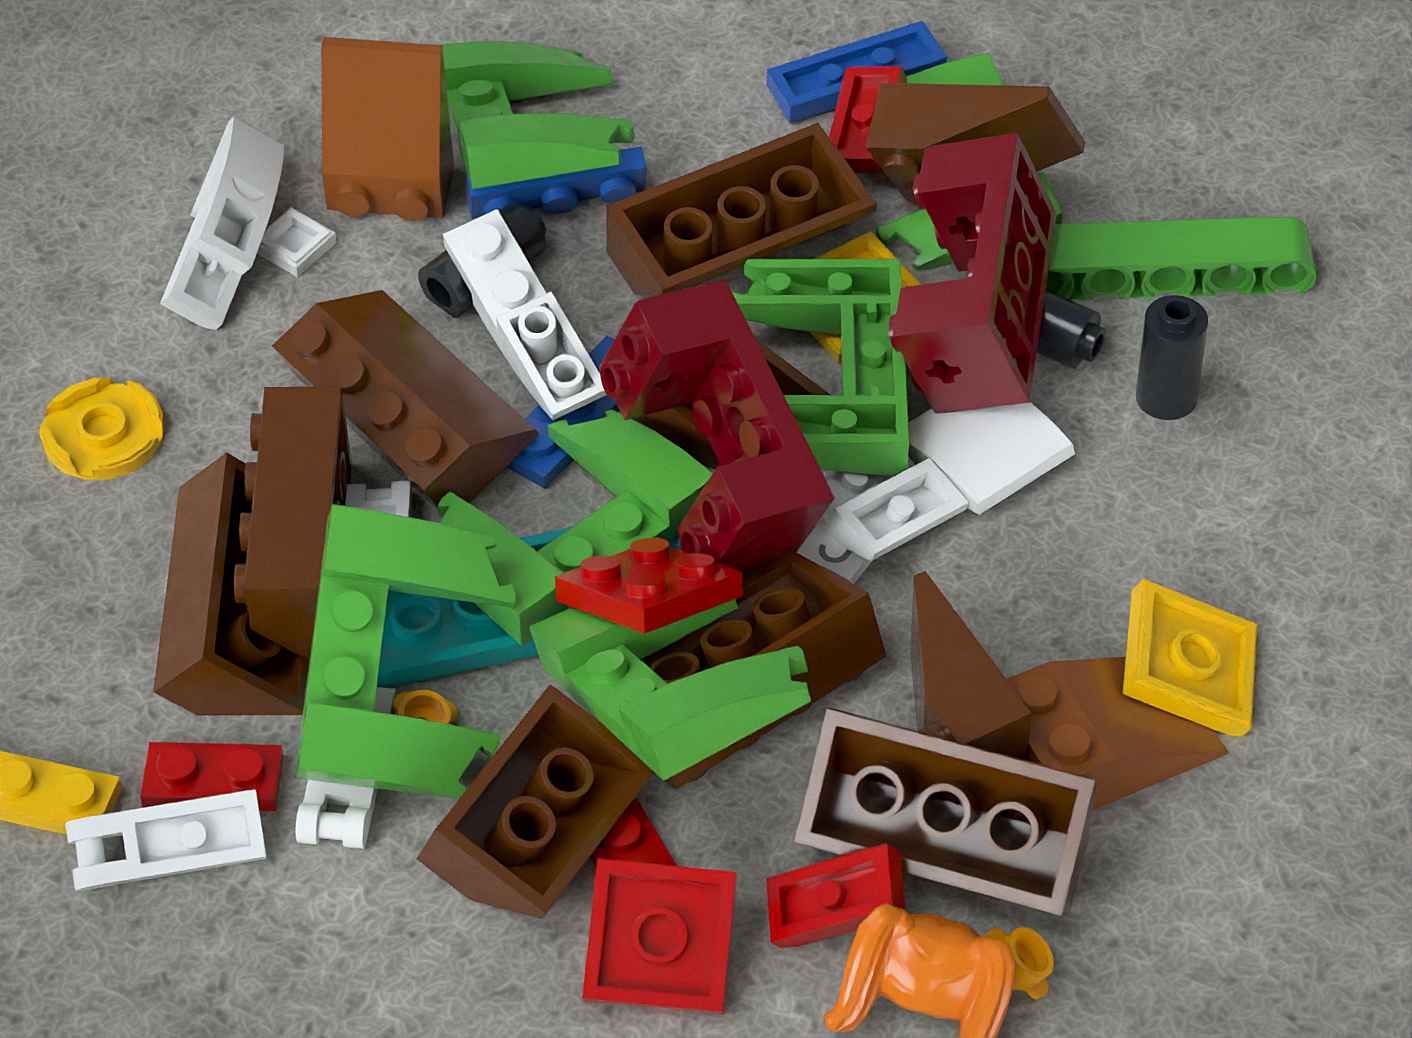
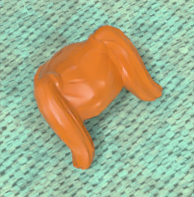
M888 903L877 906L857 929L844 968L839 998L836 1005L824 1015L825 1026L832 1031L854 1030L868 1016L878 995L903 1009L920 1012L938 1019L956 1021L960 1028L959 1038H996L1010 1001L1015 980V960L1011 946L1000 938L980 936L974 929L963 922L947 920L934 913H916L911 915L906 910L894 907Z

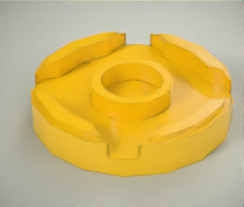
M110 377L91 378L69 386L51 400L45 409L47 416L43 421V425L40 423L39 435L48 460L63 473L84 480L113 479L134 472L154 456L163 442L165 420L156 396L140 383L127 379V385L111 383Z

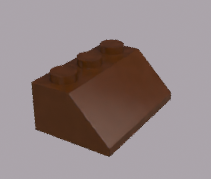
M550 684L436 827L416 859L471 901L543 919L654 771L600 721Z

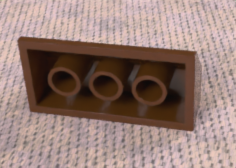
M815 123L607 205V254L634 294L658 296L683 290L745 264L747 259L762 258L876 212L877 203L820 124Z
M383 290L316 303L272 345L292 372L307 387L341 386L347 425L406 481L409 480L412 486L437 510L442 497L449 491L470 503L539 436V433L532 425Z
M341 386L264 387L262 413H252L250 420L252 451H258L257 462H247L245 467V493L247 501H252V511L242 512L240 516V547L242 552H247L246 564L235 565L236 603H246L251 630L310 661L327 519L332 504L345 506L347 484H351L352 457Z
M226 452L179 487L153 693L198 716L303 715L310 661L251 630L246 603H236L235 565L246 564L247 552H242L240 547V516L242 512L252 511V501H247L245 493L246 463Z
M792 550L742 581L743 596L735 599L737 609L641 659L644 664L667 684L726 662L795 646L801 648L807 662L808 672L792 675L791 679L792 681L807 683L811 702L666 779L665 782L678 789L686 783L701 778L708 769L738 750L753 745L768 731L792 716L805 712L814 702L844 683L857 679L862 675L863 671L887 657L869 592Z
M829 707L826 708L794 842L840 855H848L887 843L900 852L902 872L1062 916L1071 906L1089 838L1097 779Z

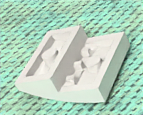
M1031 402L936 414L931 408L908 423V457L917 464L930 458L969 501L967 508L979 515L1075 455L1073 443Z
M908 457V469L898 475L855 474L821 469L835 499L817 524L841 546L865 559L873 561L966 510L969 501L930 458L915 465Z

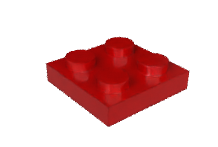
M644 538L632 542L628 550L612 556L586 558L581 562V567L555 576L556 601L646 634L742 597V571L716 563L714 558L707 554H690L669 546V542L664 539Z
M597 858L582 999L589 1002L723 1014L737 872Z

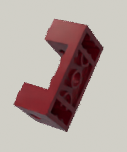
M1018 133L925 147L921 173L916 174L914 177L915 200L921 210L927 211L933 222L939 247L947 249L958 272L968 271V278L901 287L896 314L891 315L889 319L888 329L891 345L896 352L902 353L910 368L914 387L918 391H923L935 414L1029 403L1057 213Z
M726 279L636 301L599 366L601 383L605 393L609 398L615 400L624 421L691 404L696 427L702 435L707 436L719 461V466L716 467L677 528L681 551L690 554L702 553L710 555L714 558V562L742 571V574L764 568L792 550L797 552L835 497Z

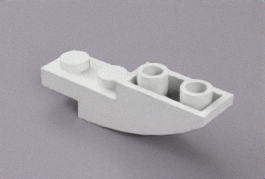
M235 117L231 118L226 126L190 214L195 218L160 302L162 306L193 323L213 330L222 325L241 276L253 265L275 201L283 164L284 145Z
M497 209L443 234L444 246L472 293L473 305L517 376L552 420L607 395L601 383L600 373L552 292L546 293Z

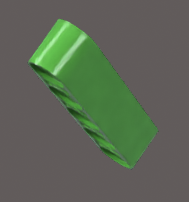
M1294 217L1055 224L1046 290L1069 300H1095L1094 295L1117 294L1118 299L1155 298V293L1177 292L1179 296L1185 297L1215 296V291H1238V295L1275 294V289H1298L1299 293H1305L1314 285L1317 278L1308 227L1303 221Z

